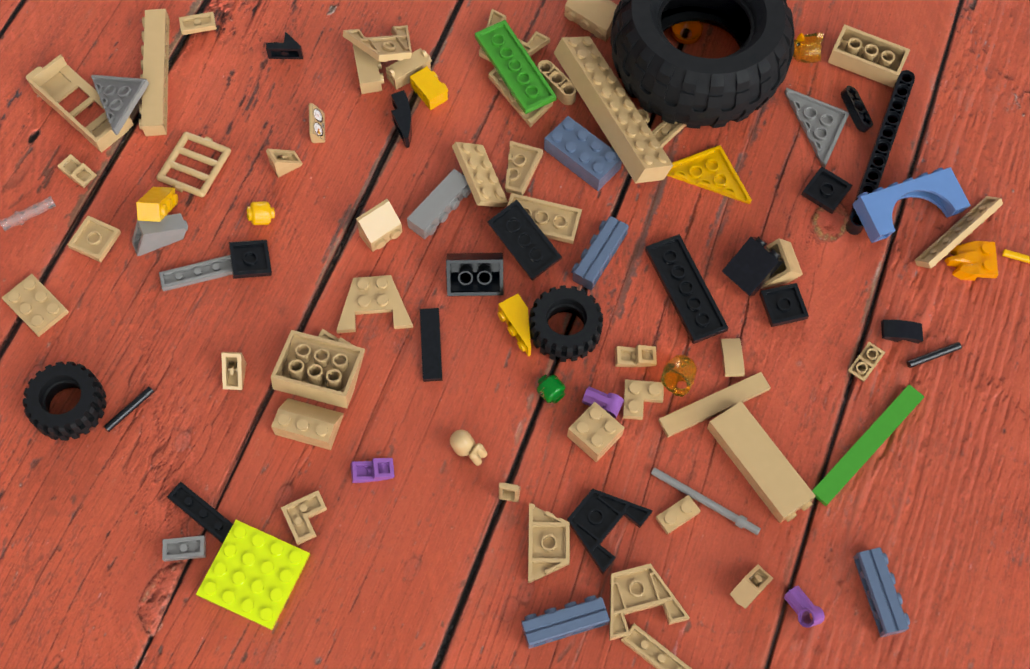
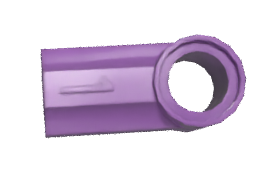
M588 386L582 403L591 406L596 402L616 419L624 399L617 394H606Z
M795 586L785 594L784 599L796 612L798 621L803 627L816 626L824 621L825 615L823 610L819 606H815L799 586Z

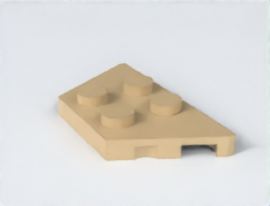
M529 503L528 583H532L570 564V522L557 518L554 514L548 511L545 512L535 507L534 504Z

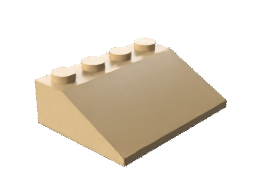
M291 330L272 372V387L277 391L347 409L354 393L365 349Z

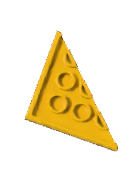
M721 145L672 162L673 167L667 174L669 177L750 204L752 201Z

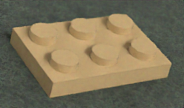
M33 274L29 275L2 297L3 301L38 337L69 313Z

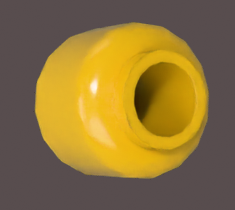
M267 201L252 202L250 206H247V220L251 221L253 225H269L271 218H275L274 207H270Z

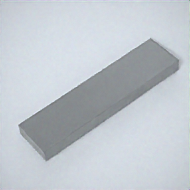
M230 255L159 272L163 291L233 274Z

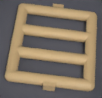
M184 132L156 178L160 182L173 186L176 191H186L193 195L204 197L229 157L231 149L213 142V139L207 136L203 138L189 132ZM190 140L222 152L217 161L183 147ZM179 154L213 166V169L208 175L179 164L175 160ZM170 168L205 182L201 189H198L166 175Z

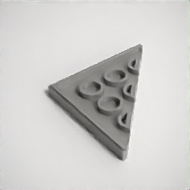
M91 75L108 121L111 124L112 131L115 135H118L149 85L147 79Z
M786 87L784 93L821 166L825 168L849 116V112Z

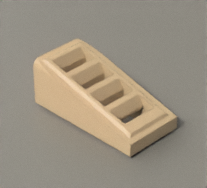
M503 482L499 483V499L519 502L520 486Z

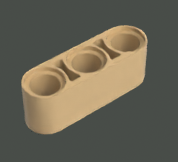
M540 61L537 68L557 96L556 98L564 105H572L576 100L577 90L571 80L551 61Z

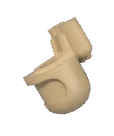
M457 430L451 435L450 445L454 452L459 456L469 455L473 463L479 466L482 463L481 458L487 456L484 446L481 443L476 444L473 437L466 430Z

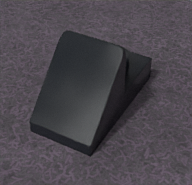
M286 32L284 43H266L269 59H303L301 46Z

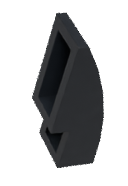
M403 90L391 95L392 105L395 109L391 113L393 123L405 147L408 148L410 147L412 137V120L409 101Z

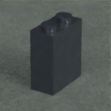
M759 236L757 238L750 237L722 270L726 276L749 296H754L784 262L780 259L781 254L775 249L770 250L765 246L767 242Z

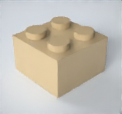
M594 402L568 428L567 437L597 462L623 435L624 426Z

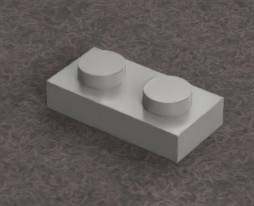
M204 535L163 539L162 560L164 562L206 558V537Z

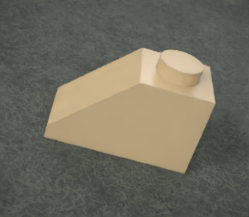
M757 565L741 580L730 595L738 605L746 609L774 578L761 566Z

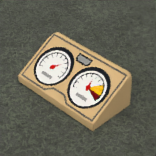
M309 103V134L311 142L324 143L325 113L313 103Z

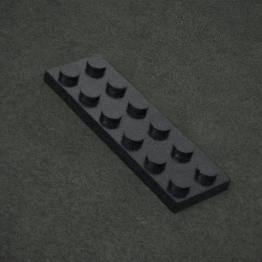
M680 234L646 246L645 251L692 343L695 344L728 331V326Z

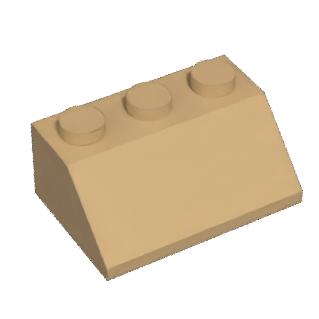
M567 0L564 16L606 42L611 36L613 17L617 4L610 0Z
M288 398L278 408L271 427L275 435L331 450L344 413Z

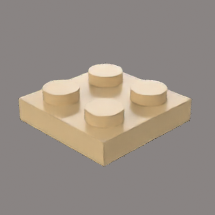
M87 216L67 245L74 251L102 262L121 234V231L93 217Z

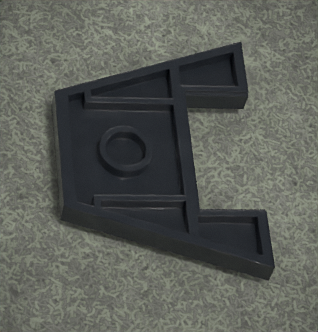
M592 489L568 517L567 521L570 522L571 528L601 573L604 574L616 557L603 548L601 543L623 516L640 528L652 514L653 510Z

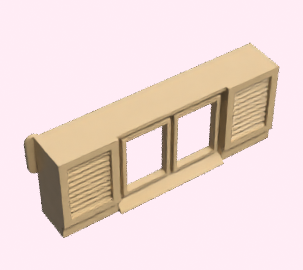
M61 54L45 67L39 66L26 75V79L33 91L101 153L127 133L134 125L129 116L119 134L115 135L106 112L102 113L88 126L84 127L74 117L94 101L102 109L104 108L97 91L67 65ZM79 87L89 98L68 113L58 103Z

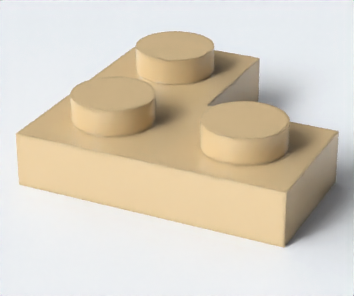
M625 379L623 419L643 420L644 402L663 403L664 382Z
M319 490L281 507L297 545L317 537L309 518L327 510Z

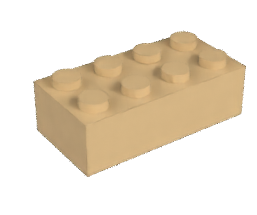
M844 24L828 63L893 88L910 49Z

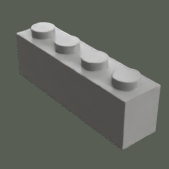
M453 169L407 218L408 228L423 239H426L429 235L431 236L436 231L437 226L446 221L448 214L458 208L460 201L470 195L471 190L465 176Z

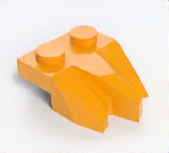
M973 241L958 245L950 251L955 256L944 260L947 266L956 267L952 275L960 280L975 281L977 277L997 278L998 276L995 242Z

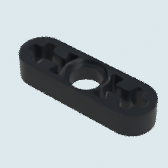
M847 86L841 92L843 102L857 129L861 132H867L873 126V121L857 90L852 86Z

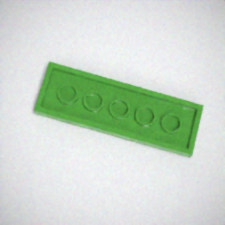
M506 20L475 33V39L525 114L556 101L557 96Z

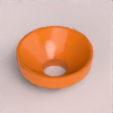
M700 21L680 22L671 27L674 39L683 44L695 43L700 39L703 31ZM684 28L690 29L692 36L687 39L683 38L680 35V31Z

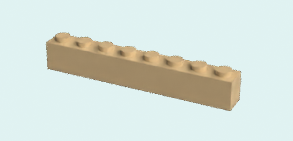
M166 9L145 10V17H142L144 27L142 40L144 45L141 46L143 56L141 69L143 74L140 75V79H147L149 85L141 96L142 104H139L141 114L139 128L143 130L145 136L167 135L170 19Z

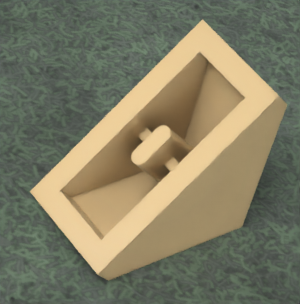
M270 148L266 150L269 163L278 178L301 167L303 164L295 151Z
M222 352L223 389L242 390L247 365L243 354L240 352Z

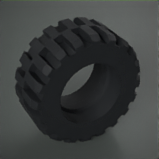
M566 285L560 286V289H556V287L550 288L549 293L543 292L540 295V299L535 300L530 311V337L533 339L534 346L536 348L540 347V353L544 356L549 354V358L552 360L560 358V362H566V359L577 361L579 356L581 358L586 357L588 351L592 352L596 344L599 343L602 332L603 313H601L599 303H595L596 299L592 295L588 296L587 291L583 289L579 291L575 286L566 288ZM568 312L578 316L582 320L584 328L573 335H561L549 327L548 320L557 313Z
M70 361L66 364L56 362L55 366L50 364L45 367L44 371L41 372L39 370L35 374L36 377L34 379L31 378L28 382L29 388H25L24 396L26 397L23 399L24 412L29 421L42 434L48 435L51 439L57 440L60 438L62 441H68L69 437L73 439L80 438V434L84 433L86 435L90 432L89 429L92 426L95 428L99 424L98 418H102L104 415L102 409L106 408V393L99 380L84 365H76ZM67 388L81 389L80 400L72 410L64 414H50V403L57 393Z

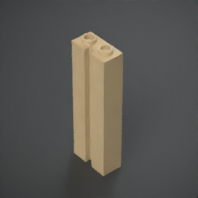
M742 401L709 422L707 426L709 432L779 523L784 520L787 522L791 521L797 516L796 511L800 509L805 511L813 505L812 500L815 498V494Z

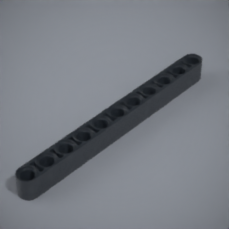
M909 70L902 71L894 85L854 202L858 199V195L864 192L872 193L879 186L915 81L914 73ZM852 206L846 223V230L852 235H858L861 233L863 225Z

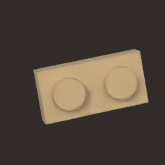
M213 12L179 17L182 35L217 29Z
M687 495L657 515L655 519L668 535L698 515L700 509L692 498Z

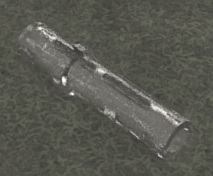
M51 196L19 212L15 211L14 214L0 220V225L4 231H7L19 224H25V221L56 207Z

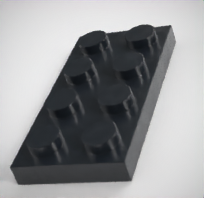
M515 200L487 221L532 281L562 259V256L518 200Z

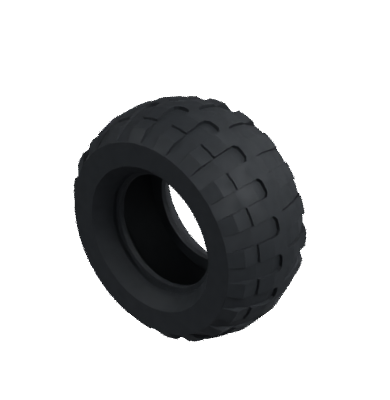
M621 0L615 9L611 29L612 59L626 92L631 98H637L640 102V107L648 113H656L662 117L661 120L671 124L675 122L686 124L688 128L700 129V126L709 125L712 128L724 127L727 122L731 120L735 122L742 121L749 114L753 113L754 110L760 109L776 93L777 88L784 81L794 54L795 34L792 11L786 3L787 0ZM700 21L729 32L738 43L740 49L722 58L696 57L674 47L664 35V31L680 22Z

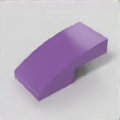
M373 458L372 461H354L350 464L352 483L382 481L395 477L393 458Z

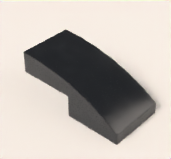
M904 320L881 321L882 339L894 342L906 340L918 344L923 341L921 323Z

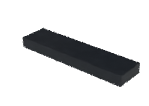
M439 308L420 309L423 382L443 381Z
M180 482L167 498L223 543L233 524Z

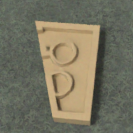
M510 141L505 189L508 193L524 195L544 154L543 149Z

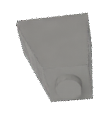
M181 213L166 215L160 222L138 221L137 219L132 237V244L137 256L147 254L184 239L185 233L188 231V224L183 219Z

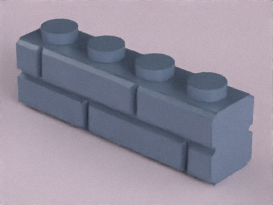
M609 216L607 221L603 220L599 226L600 232L598 235L594 234L590 240L591 246L589 249L585 248L580 257L582 260L579 264L575 263L571 271L573 273L572 280L592 290L628 234L629 226L612 216Z
M880 547L857 553L853 558L880 637L905 632L909 629L910 619L908 614L903 612L901 606L903 604L902 596L899 592H896L894 587L896 581L894 574L888 570L887 565L889 561L886 553H882Z
M596 595L585 598L583 603L577 604L574 601L565 604V608L560 610L554 607L545 610V614L540 616L536 614L525 616V620L521 621V626L528 648L537 647L608 625L610 619L603 598H597Z

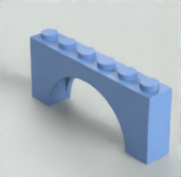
M951 167L946 169L938 168L931 174L923 173L916 179L910 177L900 184L898 182L892 183L885 189L879 187L869 194L864 192L858 195V199L852 204L871 243L886 239L896 231L892 221V213L896 202L901 199L910 197L925 199L935 204L945 214L946 218L960 214L971 206Z

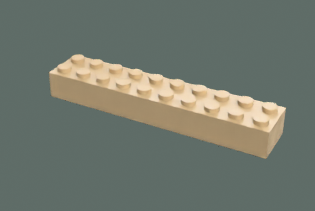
M590 36L562 37L554 51V55L634 182L643 183L664 180L673 167L672 162Z

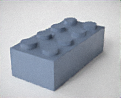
M569 116L544 138V150L597 191L621 169L622 161L617 153Z

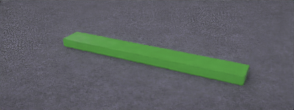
M909 384L812 490L815 498L827 506L923 400L924 396Z

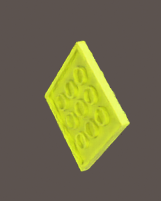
M235 520L196 595L273 630L310 553Z

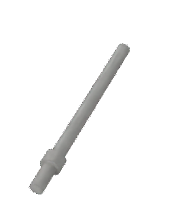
M655 467L652 470L651 475L735 522L737 527L745 528L755 535H758L761 528L747 521L748 518L740 514L739 516Z

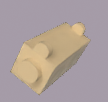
M419 48L412 52L411 59L398 60L386 67L387 79L397 90L410 83V76L426 66L431 70V57L425 50Z

